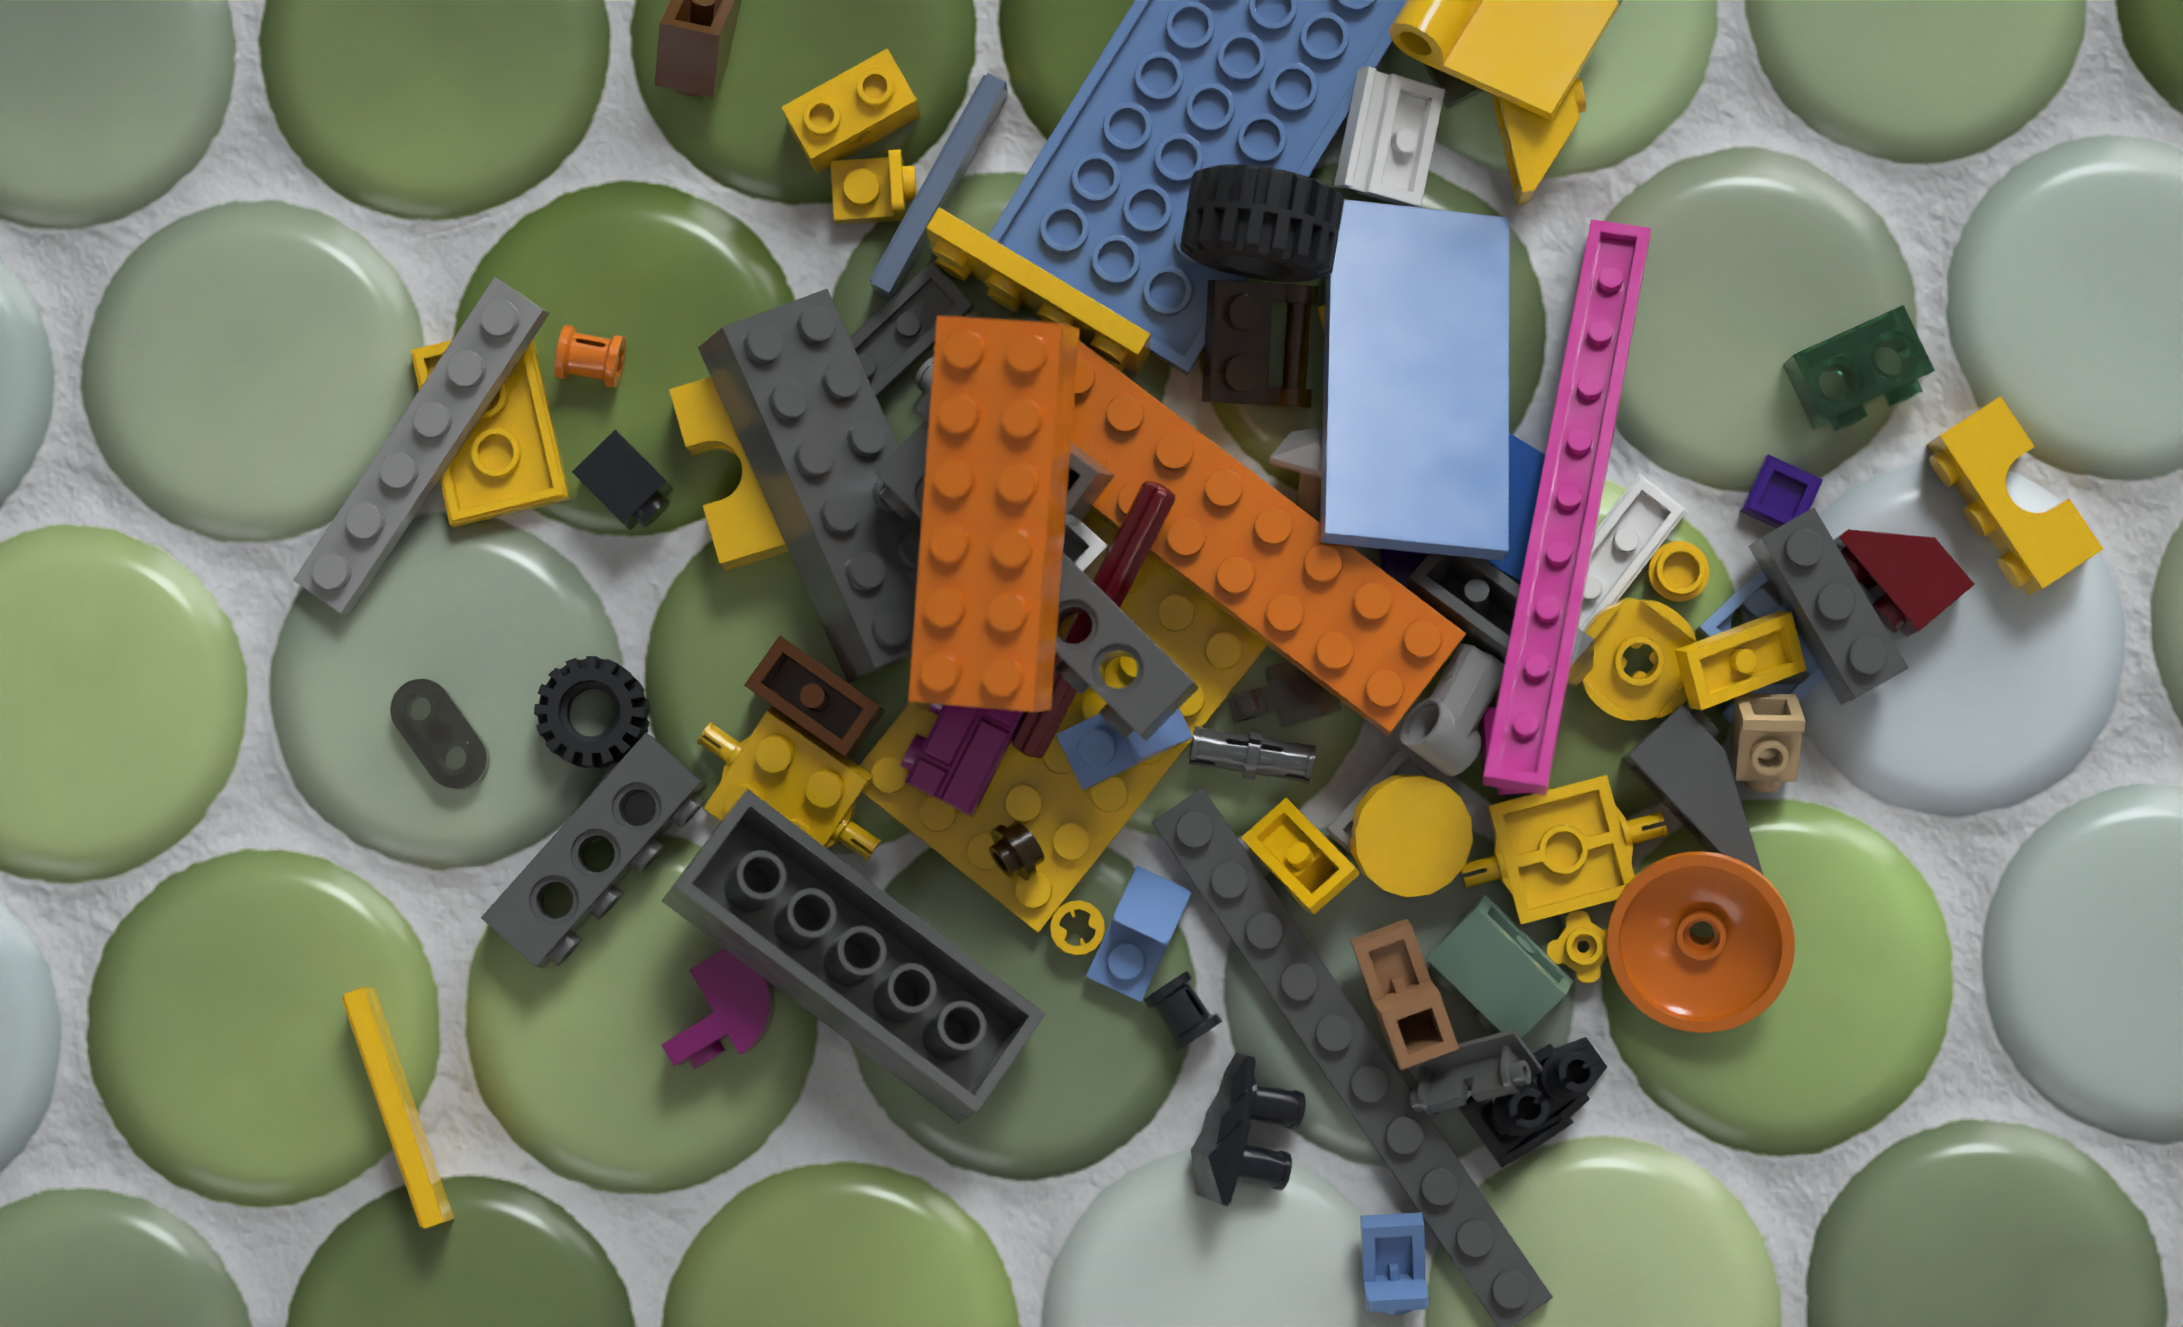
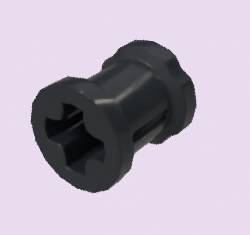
M1188 971L1182 973L1144 999L1148 1008L1156 1009L1175 1038L1171 1045L1176 1052L1222 1022L1218 1014L1209 1013L1191 986L1192 977Z

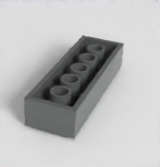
M828 289L722 327L700 345L698 350L847 682H853L911 657L922 519L913 512L904 520L879 495L887 485L874 471L898 448V444Z
M748 789L733 804L662 899L664 904L958 1124L978 1113L1046 1014Z

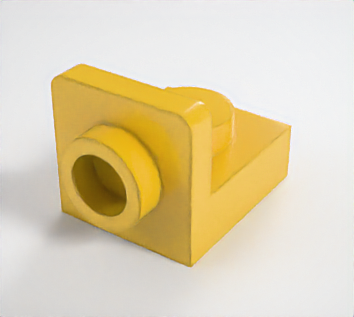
M901 149L888 150L889 157L830 161L835 225L903 220L907 213L906 203L913 202L917 195L915 165L904 166Z

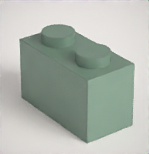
M1486 895L1434 945L1426 957L1433 965L1430 971L1436 981L1451 994L1457 995L1460 992L1477 1008L1475 1011L1477 1020L1492 1035L1514 1029L1522 1039L1567 995L1573 983V980Z

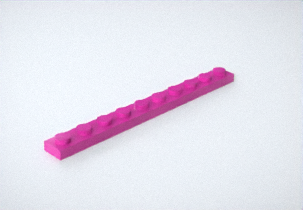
M1592 219L1590 221L1483 779L1486 786L1547 796L1651 238V228Z

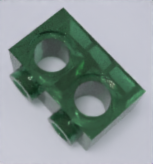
M1904 305L1793 354L1783 364L1813 430L1831 423L1834 432L1867 418L1868 414L1864 407L1883 398L1886 399L1889 407H1892L1922 393L1923 389L1919 382L1935 371ZM1887 347L1899 355L1901 359V371L1899 374L1889 375L1878 368L1875 362V351L1877 348ZM1834 372L1844 379L1847 386L1845 399L1834 400L1822 392L1819 383L1821 373Z

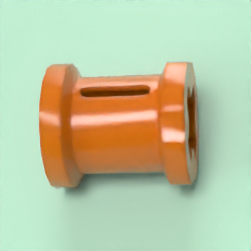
M565 324L560 333L556 349L555 377L565 380L569 374L602 380L606 387L617 388L624 366L626 337L614 335L612 339L581 334L577 333L575 326Z

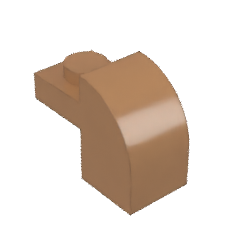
M1404 919L1350 939L1373 1012L1389 1051L1400 1070L1459 1049L1440 992L1430 979L1409 920Z

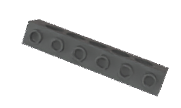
M927 419L874 471L887 485L879 495L904 520L913 512L922 519L929 421ZM1063 553L1055 651L1063 660L1054 669L1080 695L1090 686L1107 703L1098 713L1125 739L1135 730L1147 741L1199 687ZM1074 613L1089 615L1093 624L1089 637L1078 644L1064 642L1060 634L1063 621ZM1120 656L1134 659L1137 664V675L1130 685L1124 688H1112L1106 684L1104 673L1106 666L1111 660Z

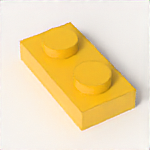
M1781 610L1675 650L1689 707L1697 710L1710 708L1807 670L1792 612Z

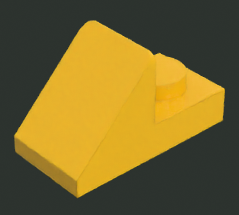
M1287 798L1282 800L1241 837L1252 853L1286 887L1300 907L1313 915L1360 874L1357 868Z

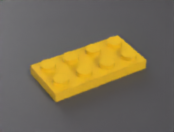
M939 207L926 229L931 250L938 256L935 261L938 267L964 282L969 275L975 277L990 287L986 294L991 299L1013 312H1018L1019 308L1023 306L1041 318L1039 322L1063 323L1078 328L1079 340L1090 346L1095 353L1120 372L1127 368L1138 375L1150 355L1151 333Z

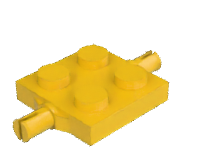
M774 706L766 711L753 733L741 742L714 725L713 722H710L703 730L702 735L699 736L697 744L702 745L726 762L721 782L703 808L720 821L748 789L825 848H829L839 841L867 862L881 843V839L876 838L852 821L855 815L857 800L873 775L852 760L844 757Z
M1604 775L1550 789L1547 791V796L1531 794L1487 806L1495 838L1493 856L1466 862V865L1460 871V875L1481 869L1485 870L1484 873L1462 878L1465 889L1500 879L1510 894L1517 923L1522 925L1617 900L1622 890L1635 876L1631 864L1633 844L1659 837H1667V827L1664 825L1642 831V827L1665 821L1661 811L1626 821L1624 815L1615 805L1608 776Z

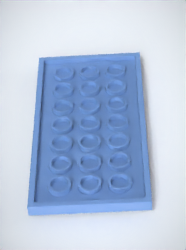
M1135 0L988 237L1151 333L1149 353L1188 376L1204 350L1208 280L1246 282L1248 277L1204 266L1181 251L1180 243L1193 173L1197 170L1216 165L1240 164L1275 168L1311 177L1349 115L1358 69L1368 66L1376 69L1379 67L1393 44L1389 34L1390 26L1407 0Z

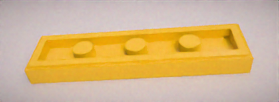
M361 987L343 994L342 1001L419 1226L426 1229L452 1220L454 1216L375 987Z

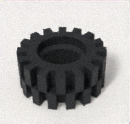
M586 656V659L578 660L573 658L565 661L567 665L561 669L555 668L548 674L551 677L546 685L541 684L537 692L541 696L539 704L534 706V715L538 716L539 725H536L539 735L545 739V745L553 753L576 766L601 769L609 767V764L614 762L619 763L640 740L643 732L648 731L650 721L647 720V711H650L649 700L645 698L643 693L644 688L631 672L612 660L600 659L597 656ZM590 689L605 691L612 698L616 709L615 719L611 727L606 732L597 736H585L577 732L569 716L573 700L583 691Z

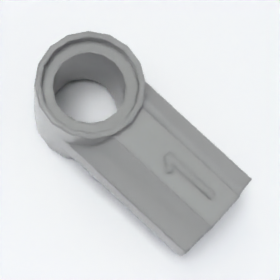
M1460 643L1431 697L1418 701L1403 717L1399 727L1401 743L1446 776H1455L1465 771L1476 759L1480 750L1481 737L1475 729L1502 681L1505 665L1493 655L1487 654L1475 646Z

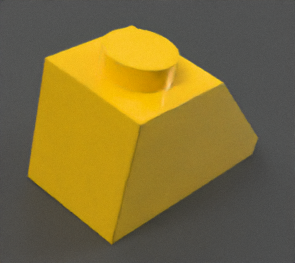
M1579 76L1573 82L1551 120L1490 93L1516 205L1529 202L1580 120L1579 113L1586 111L1585 94Z

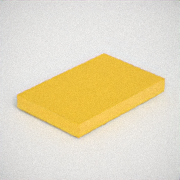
M534 338L440 478L449 523L453 528L571 500ZM452 340L410 350L419 390Z

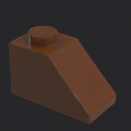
M670 0L659 25L655 86L674 89L676 92L686 96L703 95L714 98L727 68L742 0Z

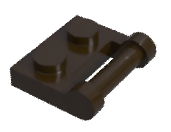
M1208 280L1201 402L1311 407L1312 389H1306L1311 304H1317L1318 286ZM1272 302L1287 303L1282 388L1268 387Z

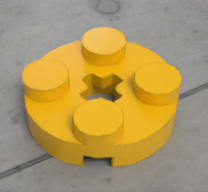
M1625 598L1615 604L1606 606L1593 616L1583 630L1594 639L1593 669L1581 683L1586 694L1600 709L1621 720L1637 721L1666 716L1684 704L1687 700V695L1675 650L1697 642L1693 629L1679 613L1658 601ZM1643 643L1649 645L1652 650L1648 654V659L1654 664L1652 669L1647 674L1641 670L1635 671L1631 676L1626 674L1623 670L1627 664V660L1622 656L1624 651L1629 646L1638 649Z

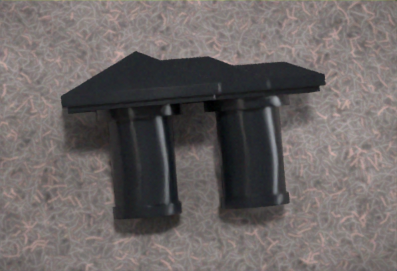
M1587 1037L1557 1048H1553L1551 1044H1548L1532 1053L1543 1067L1542 1072L1532 1074L1531 1083L1523 1086V1089L1519 1090V1094H1506L1479 1102L1470 1095L1467 1098L1466 1105L1458 1107L1501 1168L1539 1147L1574 1122L1570 1117L1590 1100L1587 1093L1606 1070L1607 1065Z
M1237 1052L1224 1072L1219 1091L1206 1111L1202 1131L1191 1148L1196 1195L1225 1206L1231 1203L1237 1180L1283 1190L1291 1175L1292 1158L1289 1152L1274 1151L1246 1144L1251 1127L1249 1120L1276 1124L1296 1130L1303 1120L1306 1107V1098L1303 1092L1289 1091L1257 1083L1254 1077L1255 1057Z

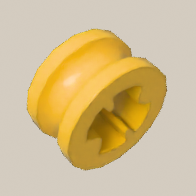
M1081 900L1069 901L1060 906L1053 914L1050 924L1051 937L1056 946L1065 953L1072 955L1087 954L1096 949L1103 939L1105 932L1104 919L1100 911L1091 903ZM1075 910H1082L1090 914L1088 925L1096 930L1090 942L1085 944L1083 938H1080V946L1068 944L1065 941L1067 930L1060 926L1061 919L1065 914L1070 912L1073 918L1076 917Z

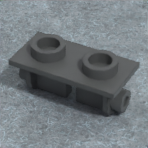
M1514 1029L1459 1043V1049L1409 1067V1071L1418 1081V1087L1410 1090V1102L1415 1112L1424 1111L1428 1116L1437 1115L1440 1111L1466 1105L1467 1093L1472 1090L1471 1095L1477 1102L1506 1094H1519V1090L1523 1089V1086L1531 1083V1075L1542 1072L1543 1067Z

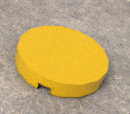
M1392 775L1372 786L1356 805L1352 818L1354 824L1352 827V837H1350V847L1361 873L1380 889L1403 897L1430 895L1450 884L1466 865L1473 843L1472 820L1462 798L1444 782L1425 775Z

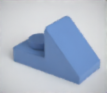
M1179 708L1147 741L1135 730L1125 739L1100 714L1057 733L1056 737L1082 791L1192 739L1193 735Z
M1136 866L1086 977L1142 1002L1192 891L1142 867Z

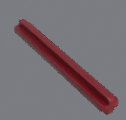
M1145 481L1141 485L1093 579V582L1119 608L1125 600L1176 500V495L1170 489L1157 482ZM1076 613L1063 641L1068 644H1078L1085 641L1092 631L1091 617L1085 613ZM1057 653L1055 654L1054 668L1063 660ZM1055 669L1051 710L1039 712L1026 711L1012 738V745L1021 751L1022 754L1031 758H1042L1045 755L1077 693Z

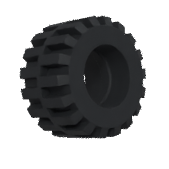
M1227 164L1197 170L1193 173L1180 248L1184 254L1204 266L1243 277L1280 282H1307L1324 278L1333 272L1344 197L1319 180L1275 168Z

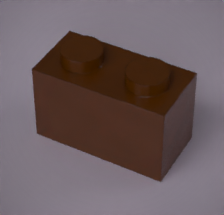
M780 635L744 684L749 690L850 760L885 712L876 702Z

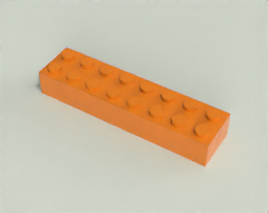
M1079 341L1071 442L1114 475L1090 510L1118 531L1141 485L1145 481L1157 482L1170 489L1176 495V500L1148 555L1388 737L1456 649L1466 633L1350 545L1320 543V522Z

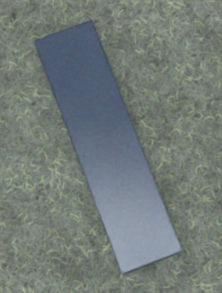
M990 73L983 75L869 279L875 295L889 301L901 290L929 239L926 227L939 207L943 210L946 209L1008 98L1007 83Z

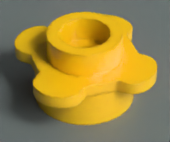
M1582 910L1572 911L1565 917L1566 927L1561 931L1558 938L1548 943L1546 954L1556 964H1563L1575 971L1576 977L1580 982L1592 983L1600 978V966L1608 956V929L1602 930L1593 924L1587 912ZM1580 941L1588 943L1589 948L1587 952L1581 953L1577 949Z

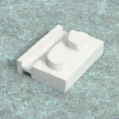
M1370 66L1358 69L1334 187L1348 188L1358 191V194L1400 206L1421 207L1445 89L1396 74L1388 75Z

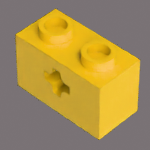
M888 48L781 107L789 128L816 175L831 167L830 161L844 160L921 117L917 99Z

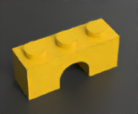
M711 377L669 389L685 447L690 454L694 456L711 450H726L735 454L742 464V477L737 489L730 496L722 500L703 505L719 564L726 571L789 552Z
M2001 396L1927 444L1933 453L1929 457V461L1934 472L1947 487L1953 485L1956 487L1967 504L1963 508L1967 521L1980 537L1985 538L1989 536L2001 554V557L1997 559L2000 570L2016 589L2023 587L2029 596L2044 589L2103 550V547L2070 498L2046 512L2034 513L2017 506L2009 496L2006 477L2010 466L2017 458L2035 446Z

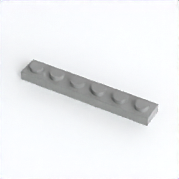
M494 277L293 581L340 614L350 615L549 316V312L502 280Z

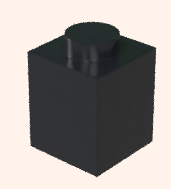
M616 429L572 471L630 531L638 523L644 528L652 524L670 504L665 497L673 490L671 485Z

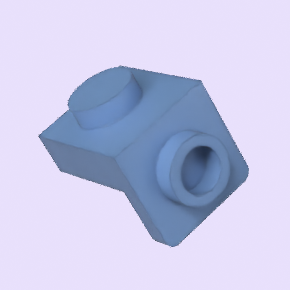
M1422 1212L1360 1216L1362 1283L1367 1310L1369 1312H1383L1389 1315H1402L1412 1310L1427 1309L1429 1307V1294L1425 1273V1230Z

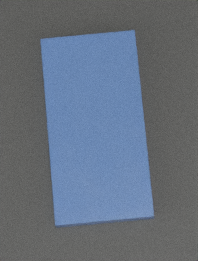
M1344 199L1333 272L1331 275L1326 276L1320 543L1501 561L1509 552L1508 217Z

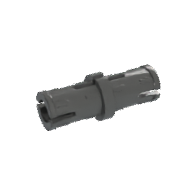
M1195 726L1191 742L1189 765L1211 766L1242 772V778L1254 780L1256 775L1310 784L1316 745L1262 738V732L1252 730L1249 731L1248 735Z

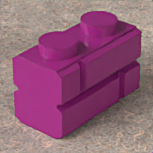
M931 703L929 712L938 717L927 738L916 734L908 747L901 763V767L910 771L905 783L973 817L1026 711Z

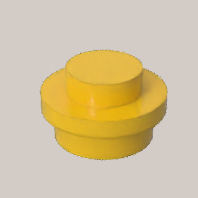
M1674 541L1661 546L1649 561L1648 579L1651 587L1660 597L1671 602H1686L1695 598L1704 590L1709 580L1710 569L1706 556L1698 547L1688 542Z

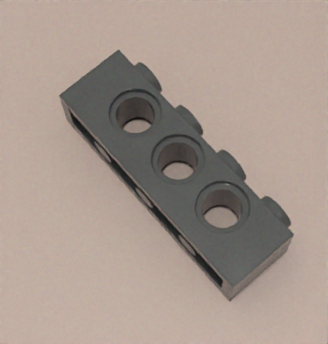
M645 733L483 914L481 919L535 967L545 968L550 961L559 966L582 941V938L576 932L587 919L593 915L600 920L621 898L623 892L617 886L628 873L634 869L641 874L659 856L664 846L658 840L669 827L675 823L682 828L700 810L705 800L699 794L707 784L654 737ZM648 792L652 795L656 804L654 817L645 825L633 826L625 814L627 801L636 793ZM597 838H607L612 843L615 851L612 864L602 872L590 870L584 858L587 846ZM563 883L569 887L573 894V906L568 914L555 919L544 908V896L550 887Z

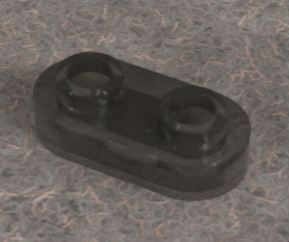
M415 679L403 684L392 698L390 707L391 718L400 734L431 777L440 785L454 790H465L479 784L489 770L490 752L482 737L448 690L428 679ZM426 698L431 705V711L425 719L415 720L411 714V706L417 699ZM461 747L466 753V761L461 768L452 770L446 763V755L452 748Z

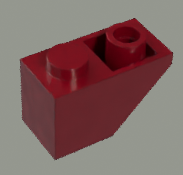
M1848 529L1834 539L1858 583H1861L1875 599L1872 606L1881 622L1894 633L1900 629L1906 637L1919 632L1975 585L1935 537Z

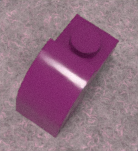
M722 949L689 969L714 1013L661 1044L673 1066L682 1065L689 1061L694 1070L726 1051L721 1040L728 1036L740 1055L746 1054L759 1044L771 1025L775 1010L773 984L726 949Z

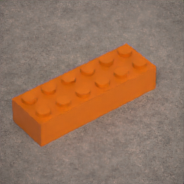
M937 316L908 702L1027 712L1051 710L1079 343L1078 328L1063 323Z

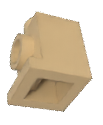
M1746 693L1734 698L1729 761L1735 781H1744L1747 788L1758 792L1776 791L1780 789L1781 782H1797L1802 732H1805L1806 721L1796 694Z

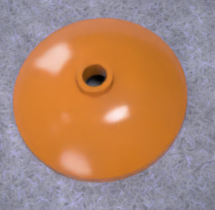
M1704 851L1679 853L1660 859L1645 867L1629 881L1620 893L1613 907L1608 925L1607 953L1609 963L1623 993L1641 1012L1651 1019L1668 1027L1687 1032L1712 1033L1725 1031L1756 1018L1779 996L1787 983L1794 961L1795 933L1793 922L1786 903L1778 890L1764 875L1750 865L1719 853ZM1697 922H1707L1713 927L1714 933L1709 937L1701 938L1692 932L1691 927Z

